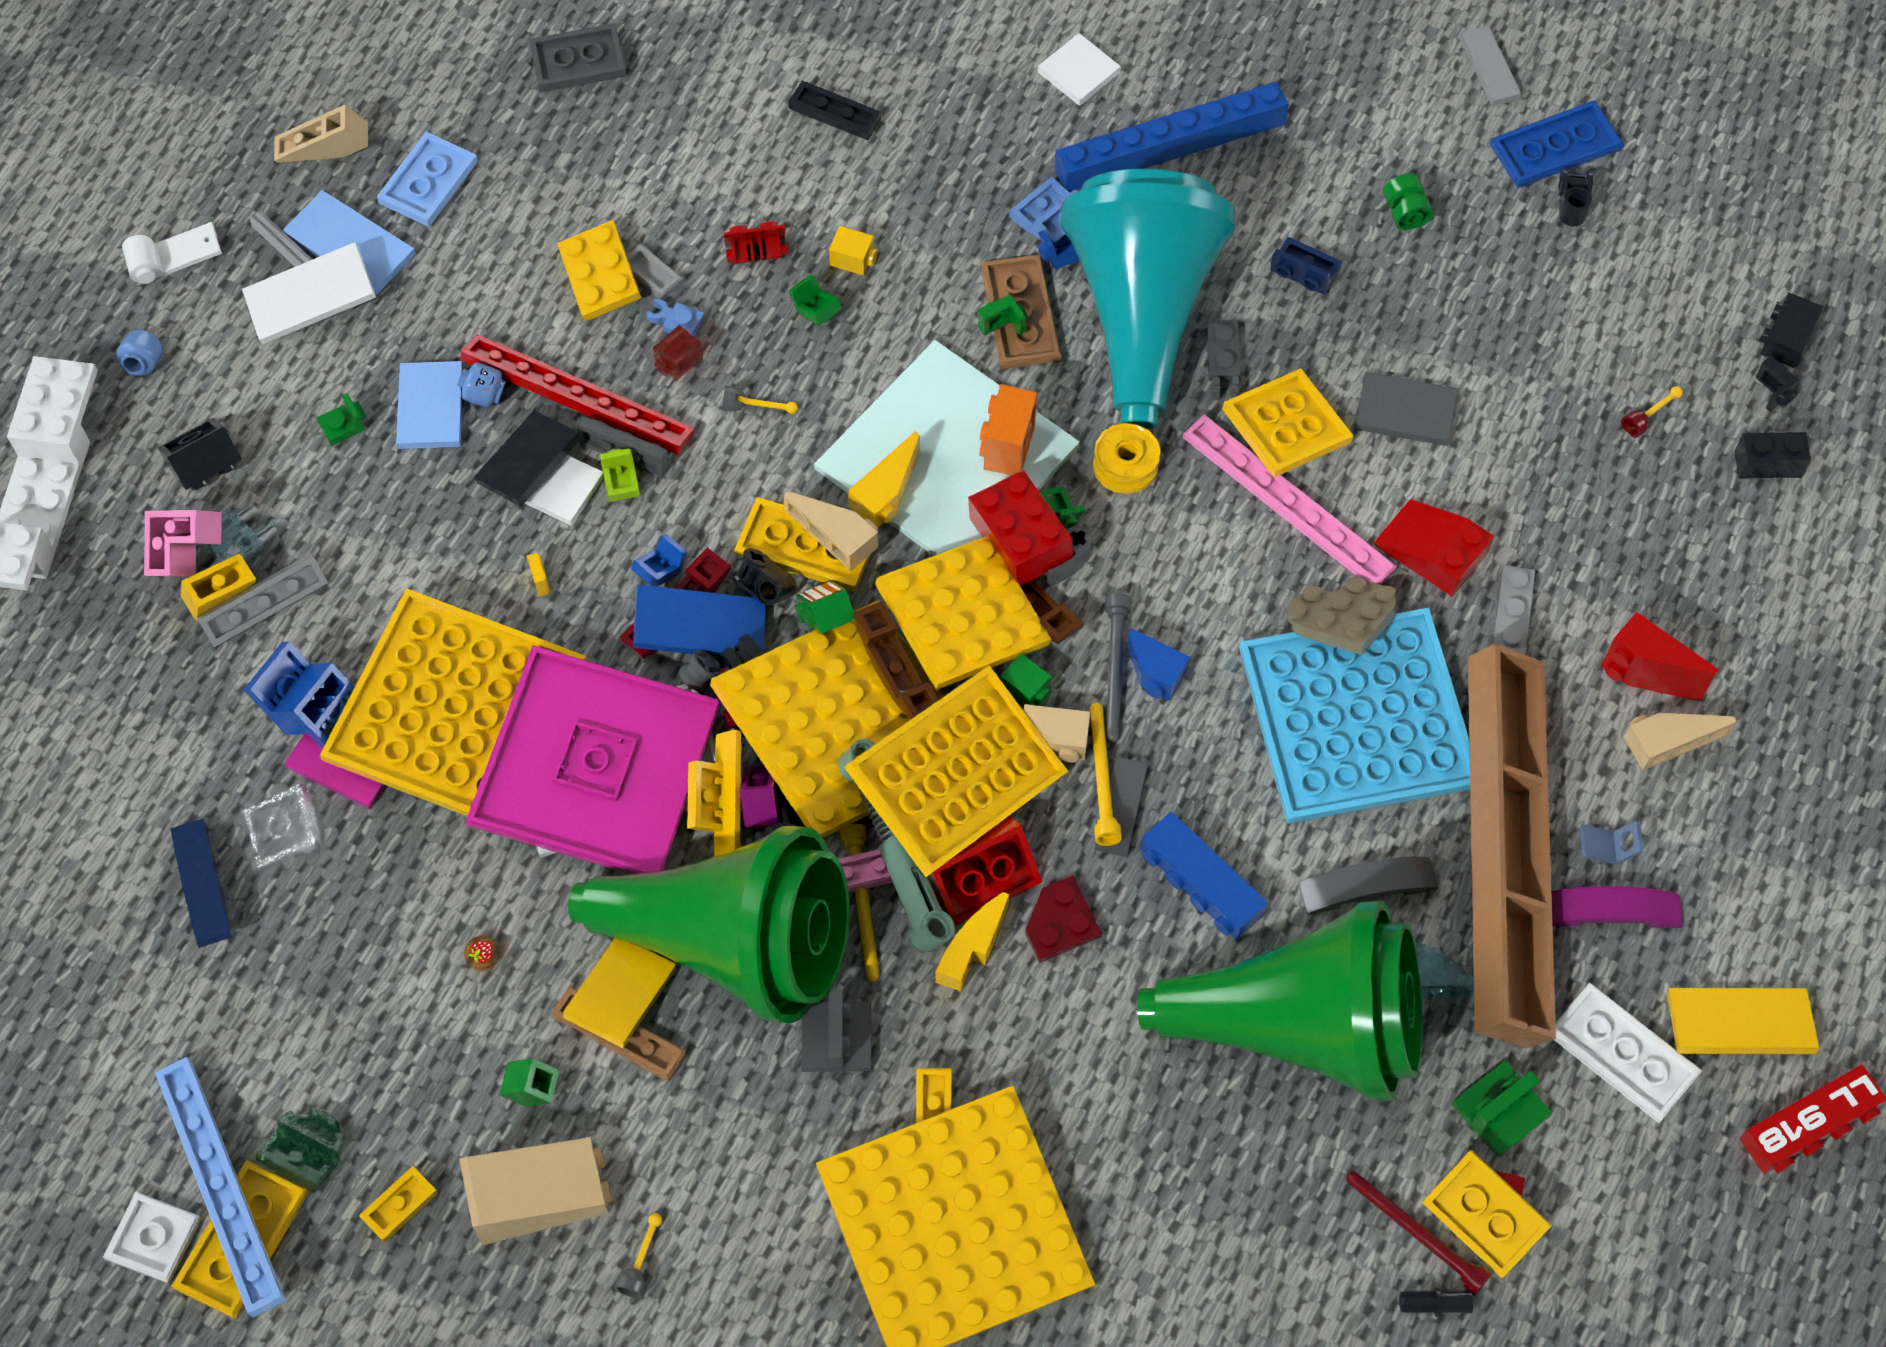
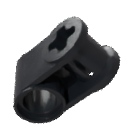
M1561 169L1558 183V196H1560L1559 216L1564 224L1574 227L1585 222L1592 201L1593 171H1587L1586 174Z
M752 548L744 550L739 570L733 572L731 578L738 587L746 590L760 603L767 606L793 596L796 590V582L790 573L771 561L763 552Z

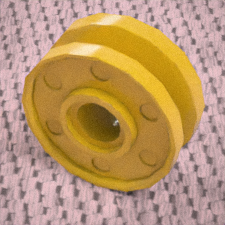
M1122 423L1112 425L1104 430L1096 441L1092 466L1096 478L1105 488L1115 493L1131 494L1142 491L1151 485L1157 475L1161 452L1158 440L1149 430L1137 424ZM1122 457H1128L1132 460H1124Z

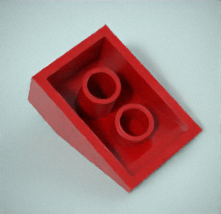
M1410 499L1374 541L1373 545L1453 597L1489 553L1494 535L1466 517Z
M1638 612L1630 618L1614 637L1601 664L1606 674L1614 681H1622L1627 686L1696 701L1703 699L1719 671L1718 668Z

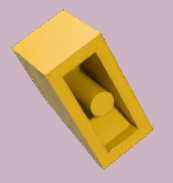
M239 553L182 580L181 598L196 622H198L196 617L248 589L256 582V578Z

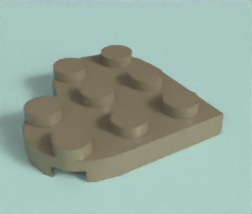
M1360 577L1350 578L1347 581V585L1342 586L1336 592L1325 591L1314 585L1307 586L1303 589L1302 594L1293 598L1288 604L1287 620L1292 624L1293 632L1303 637L1363 655L1394 619L1396 614V591L1391 586L1366 582L1365 579Z

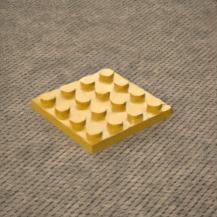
M988 536L892 571L876 579V587L936 690L973 676L987 666L991 668L1016 659L1021 653L1026 655L1050 644L1051 637L1039 623L1040 619Z

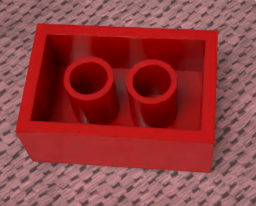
M1024 470L968 497L971 522L982 538L985 536L989 537L1015 581L1020 586L1046 574L1048 570L1067 562L1073 557L1071 536Z

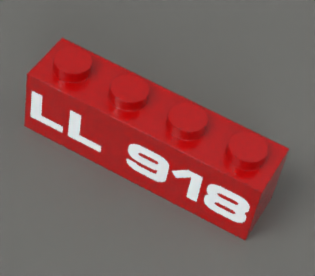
M1863 1064L1750 1127L1739 1139L1764 1175L1773 1169L1777 1174H1780L1795 1164L1793 1158L1803 1153L1807 1158L1824 1147L1822 1141L1832 1136L1834 1141H1837L1853 1131L1850 1125L1861 1120L1863 1125L1877 1118L1882 1114L1879 1108L1886 1102V1097Z

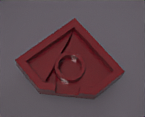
M1073 875L1042 888L1025 930L1027 939L1039 963L1101 938L1102 935Z

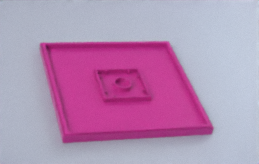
M533 645L465 821L466 826L631 875L664 871L688 803V762L702 761L722 702L716 698Z

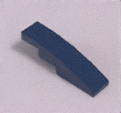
M204 819L170 828L180 879L198 948L232 938L225 896L219 881L217 865L211 850Z

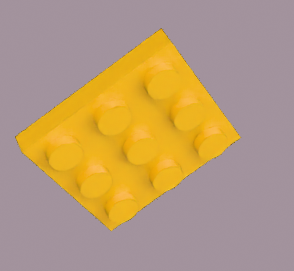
M1301 368L1225 401L1222 410L1274 478L1350 444L1353 439V434Z

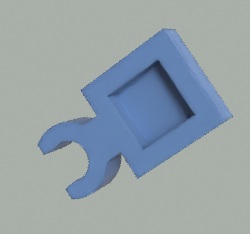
M654 299V307L660 309L661 312L655 314L647 311V320L654 324L664 323V332L691 342L705 319L704 313L676 302L672 309L668 307L665 301Z

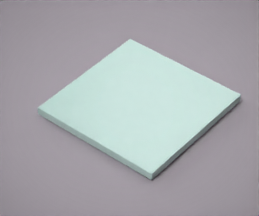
M934 340L814 463V469L848 493L851 487L916 431L920 435V452L898 512L889 524L933 556L980 539L982 536L969 517L968 497L1010 477V475L984 470V457L979 456L982 440H980L982 424L984 421L988 422L989 401L991 395L997 396L1000 385ZM1036 411V426L1023 470L1038 491L1079 448L1080 441Z

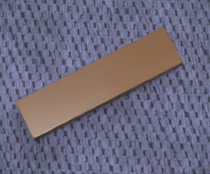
M571 986L567 988L552 1011V1018L669 1083L686 1056V1050L641 1025L637 1027L625 1047L621 1048L564 1019L563 1012L578 991Z

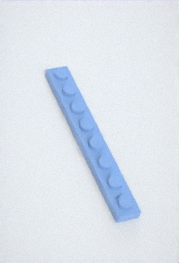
M185 1057L156 1072L155 1075L247 1313L253 1318L286 1300L192 1061Z

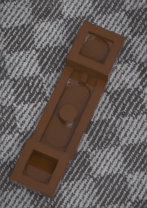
M1034 580L1020 586L1039 617V623L1048 632L1052 642L1059 644L1083 627V622L1063 602L1058 605Z
M883 601L855 611L853 617L875 671L897 706L910 720L936 703L939 700L929 682L923 684L896 636L898 627Z

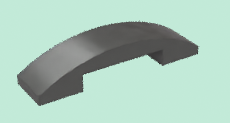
M1399 857L1365 862L1329 871L1299 882L1307 915L1340 909L1342 904L1404 892L1406 896L1438 889L1429 857Z

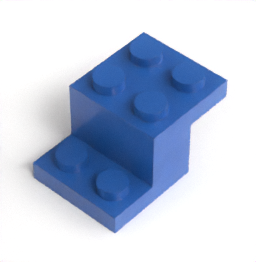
M289 641L281 642L243 690L286 735L308 734L323 750L355 687L332 662L310 664Z

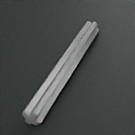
M257 212L251 216L250 222L252 227L294 267L313 260L263 212ZM355 307L343 311V313H348L351 311V309H354Z

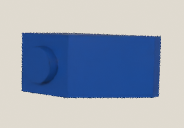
M1131 628L1128 633L1127 649L1140 686L1150 696L1157 699L1163 697L1170 701L1188 670L1190 656Z

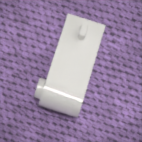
M212 222L158 243H154L148 236L135 235L127 238L122 244L130 278L142 284L151 283L155 278L171 274L222 254Z

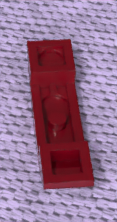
M707 547L685 569L687 576L674 589L715 593L732 569L731 565ZM634 623L619 637L620 641L643 659L657 651L633 648Z

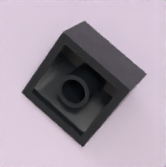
M214 418L157 447L185 490L189 488L196 490L205 486L209 482V477L218 472L220 475L234 470L237 467L236 463L242 460L224 426Z

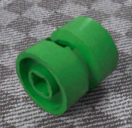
M1414 173L1399 175L1388 181L1383 187L1384 197L1399 230L1406 231L1422 227L1433 218L1434 212L1425 195L1424 187L1418 175Z

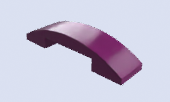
M1626 886L1578 887L1551 891L1552 926H1580L1582 922L1647 923V926L1651 928L1683 927L1680 895L1672 892Z

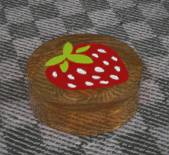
M477 936L466 944L464 958L472 970L485 972L497 964L499 949L493 939L487 936Z

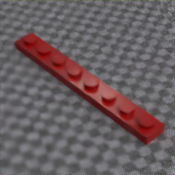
M476 334L461 350L460 360L467 364L473 365L478 362L501 371L502 379L619 430L628 432L649 443L658 444L663 449L677 455L681 453L694 436V427Z

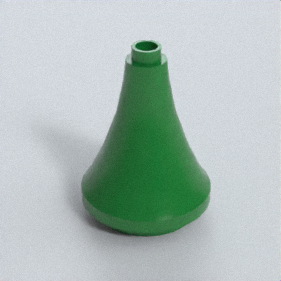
M782 826L764 838L732 852L677 868L632 875L595 876L588 883L578 882L573 886L569 895L568 913L572 922L583 924L588 932L616 938L660 953L715 982L746 1004L762 1020L794 1023L806 1015L813 1004L820 1002L829 993V990H831L843 962L848 938L849 893L843 867L838 858L829 851L822 836L812 828Z
M1384 901L1360 902L1346 914L1312 933L1240 963L1197 974L1158 980L1155 988H1141L1138 993L1137 1012L1142 1030H1157L1160 1037L1197 1040L1243 1048L1309 1069L1353 1089L1370 1101H1394L1399 1091L1401 1078H1416L1419 1073L1422 1055L1423 1015L1416 944L1409 923H1393L1389 909Z

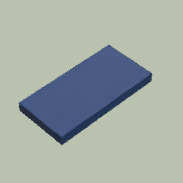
M1595 100L1491 138L1489 142L1517 189L1561 172L1562 168L1569 170L1620 151L1624 146L1622 140Z
M637 585L633 648L693 654L696 650H703L714 657H721L720 653L727 647L735 648L738 639L747 633L764 654L765 605L756 598Z

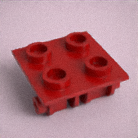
M776 221L761 223L760 228L748 229L746 225L733 226L729 228L730 232H724L725 247L731 246V250H726L727 262H733L734 265L749 262L747 245L750 246L752 262H755L753 244L759 245L761 261H764L762 243H765L767 260L781 259L782 255H788L786 242L780 243V240L785 239V225H778Z

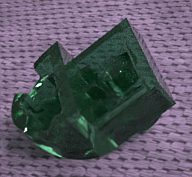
M310 1108L308 1113L294 1115L293 1111H289L277 1120V1129L256 1151L255 1161L315 1193L339 1164L343 1143L340 1124L332 1115L320 1109Z

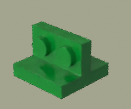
M1506 1060L1452 1102L1453 1107L1498 1158L1553 1114L1534 1093L1540 1082L1531 1070L1523 1077H1520Z

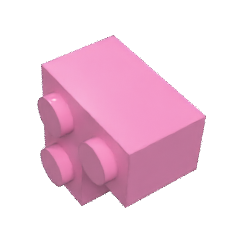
M200 510L145 511L144 576L191 577L195 575L196 545L221 544L222 512Z

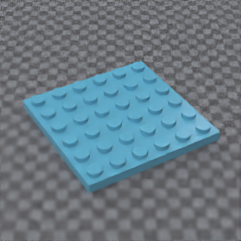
M1429 608L1396 613L1391 623L1363 655L1303 637L1295 632L1240 642L1241 658L1287 824L1470 790L1469 737Z

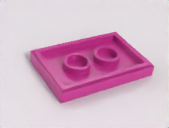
M304 734L284 763L286 768L371 809L386 785L322 761L320 758L322 749L308 734Z

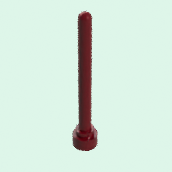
M1351 1171L1346 1175V1181L1350 1186L1461 1275L1460 1280L1465 1283L1463 1287L1466 1290H1471L1472 1295L1475 1296L1486 1284L1492 1273L1481 1264L1477 1266L1473 1262L1471 1264L1467 1263L1357 1172Z

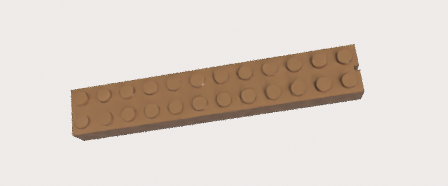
M1495 643L1468 656L1475 1033L1497 1040L1503 1038V1042L1523 1048H1530L1556 1039L1544 662Z

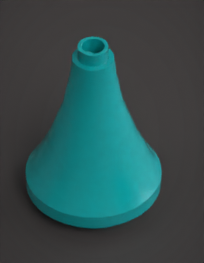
M1126 169L1106 172L1085 181L1081 191L1070 195L1062 203L1061 228L1069 238L1085 272L1105 335L1112 378L1113 405L1117 411L1121 412L1120 424H1137L1145 429L1158 427V413L1166 410L1171 376L1182 334L1203 282L1222 248L1235 232L1236 211L1234 206L1225 198L1217 195V190L1213 184L1191 174L1161 169Z

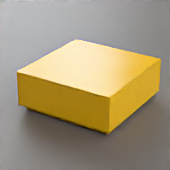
M540 554L527 555L538 596L550 594L549 592L551 591Z

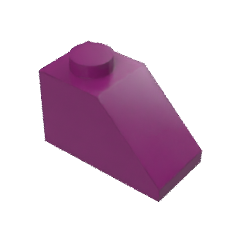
M764 764L746 765L740 786L745 827H754L758 830H763L769 826L772 827L779 823L781 812L780 788Z

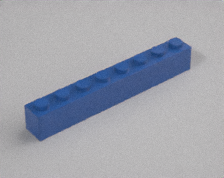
M1276 81L1058 149L1055 153V172L1061 185L1067 191L1078 190L1082 188L1085 181L1099 174L1126 169H1145L1285 125L1289 103Z

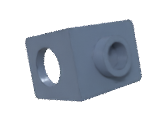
M1633 821L1615 831L1589 825H1582L1579 828L1582 855L1585 858L1611 864H1621L1644 851L1641 825L1638 821ZM1631 832L1634 838L1633 845L1626 851L1624 849V839Z

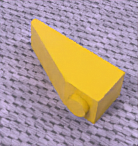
M916 431L848 490L849 507L863 519L868 518L877 528L883 523H889L898 512L920 452V435Z

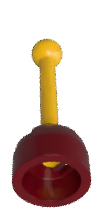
M1679 386L1673 387L1669 395L1645 413H1642L1640 410L1629 412L1621 419L1622 428L1633 438L1639 437L1648 429L1649 417L1672 399L1680 398L1683 395L1682 388Z

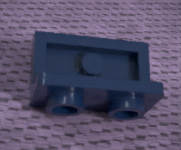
M1287 237L1280 250L1276 249L1273 253L1270 270L1276 272L1280 277L1289 278L1302 284L1308 290L1317 291L1325 295L1340 271L1342 261Z

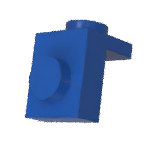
M1044 230L1038 232L1041 241L1037 245L1038 251L1043 261L1049 260L1055 270L1065 265L1074 264L1079 260L1067 236L1054 246Z
M664 534L660 536L656 549L634 560L631 570L650 586L658 587L681 572L687 551L669 535Z

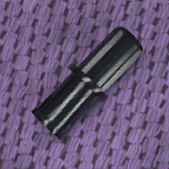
M1434 1287L1433 1291H1402L1399 1295V1307L1403 1313H1434L1435 1317H1439L1440 1313H1472L1473 1296L1471 1290L1440 1291L1438 1287Z

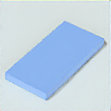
M323 190L282 230L298 246L317 258L355 242L359 247L375 295L416 254L413 247Z

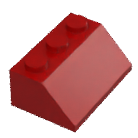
M1010 815L927 876L937 900L944 912L952 918L954 926L970 919L986 903L1002 892L1009 894L1010 899L1042 883L1022 826Z

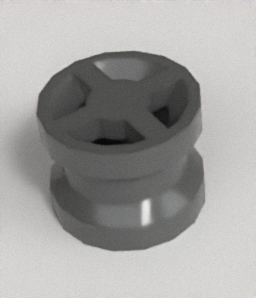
M696 650L690 657L691 661L681 666L679 675L688 687L701 692L709 685V679L716 677L720 673V665L709 653L703 650Z

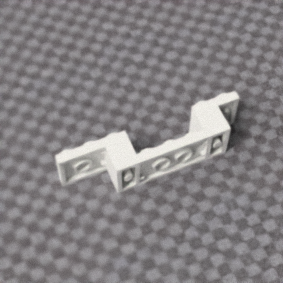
M33 356L7 434V438L18 457L0 508V587L27 591L31 577L47 579L90 444L81 422L98 372L95 364Z

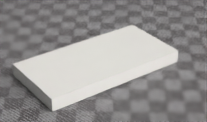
M355 242L242 289L258 339L262 344L376 298L359 247Z
M1591 983L1584 988L1556 1022L1555 1042L1658 1123L1663 1120L1702 1072L1700 1068L1682 1054H1677V1050Z

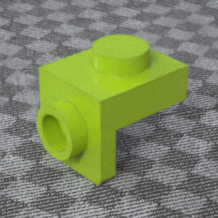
M613 449L607 453L600 454L609 502L639 497L640 492L631 449Z

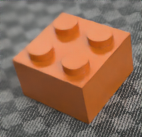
M1000 384L997 396L991 395L988 406L989 420L988 422H983L980 432L982 443L979 456L984 457V470L1010 476L1023 470L1036 426L1038 392Z

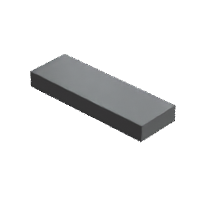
M1489 26L1461 32L1460 40L1492 107L1520 100L1521 92Z

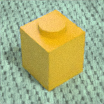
M839 226L829 248L830 266L863 276L868 266H874L878 255V250L874 248L873 235Z

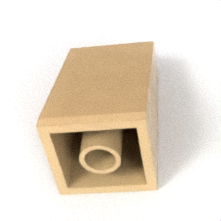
M591 1137L459 1159L472 1227L482 1245L608 1214L606 1203L613 1201L608 1180L601 1181L599 1169L605 1168L601 1147L594 1148Z

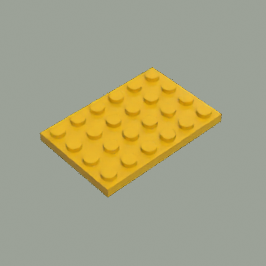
M990 666L984 668L844 767L925 877L929 876L1069 772Z

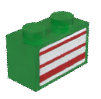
M828 581L796 594L799 604L795 605V610L800 622L806 623L808 628H812L820 634L854 621V610L846 589L833 581Z

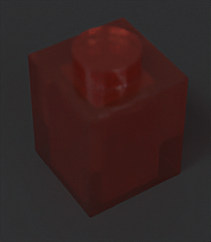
M680 325L653 347L654 365L657 370L664 376L670 375L676 381L703 359L701 342Z

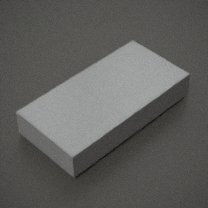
M641 243L627 254L635 280L658 299L665 300L684 283L683 278Z

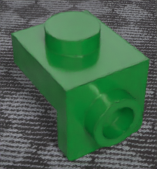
M813 275L807 276L789 290L797 312L818 326L829 321L833 315L842 309L839 299L821 290L816 277Z
M1011 295L997 301H990L978 310V328L984 336L1009 323L1012 324L1019 335L1025 333L1026 320L1028 319L1027 312L1021 303L1017 304Z
M1064 486L1039 491L1066 530L1078 524L1077 520L1086 512L1083 505L1072 506Z

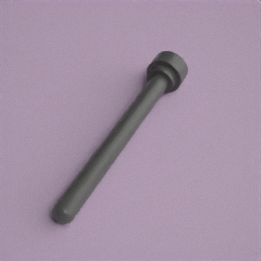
M1110 594L1105 600V612L1108 613V618L1111 619L1106 739L1110 743H1114L1119 739L1124 620L1127 619V615L1131 612V597L1125 594Z

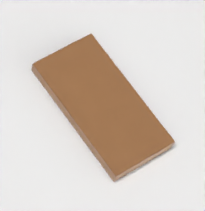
M1041 255L981 262L987 302L997 301L1011 295L1017 304L1021 303L1028 315L1025 333L1021 335L1017 333L1011 323L993 331L1000 369L1061 361L1062 356Z

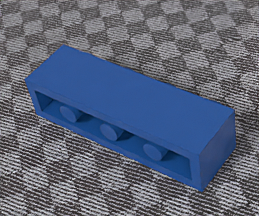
M1172 812L1168 813L1142 837L1141 854L1143 858L1153 867L1158 865L1166 873V879L1175 889L1179 890L1182 888L1190 895V902L1198 911L1202 913L1206 911L1215 919V926L1222 934L1226 936L1231 934L1238 940L1265 915L1268 902Z

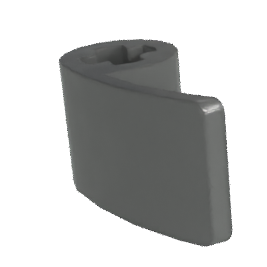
M1073 526L1067 530L1072 538L1073 557L1067 562L1048 570L1047 585L1050 587L1072 576L1089 560L1093 536L1087 528Z

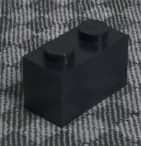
M1788 292L1784 303L1777 301L1770 316V319L1775 320L1773 326L1766 325L1759 342L1764 343L1760 354L1766 357L1772 356L1778 362L1795 368L1824 306Z
M1806 432L1743 433L1734 451L1739 479L1801 478L1811 461Z

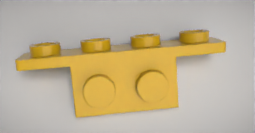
M735 729L716 735L715 763L698 760L688 762L687 828L714 832V857L741 848L740 819L742 812L740 808V786L742 782L741 731Z

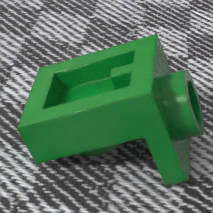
M348 393L342 395L344 405L316 417L331 446L365 431L362 419L366 418L364 410L359 401L352 402Z

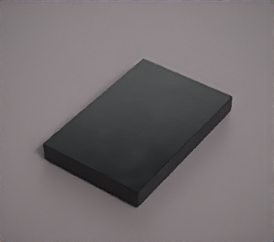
M533 410L479 470L474 479L479 485L522 507L582 438L577 431Z

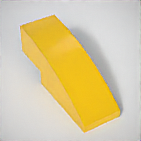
M1002 892L986 903L959 930L944 952L935 971V983L961 991L972 962L974 961L986 966L1009 906V894Z

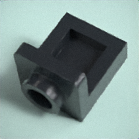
M1772 356L1762 362L1755 378L1773 393L1766 409L1771 412L1778 405L1784 408L1795 397L1796 394L1793 391L1799 379L1784 364L1779 363Z

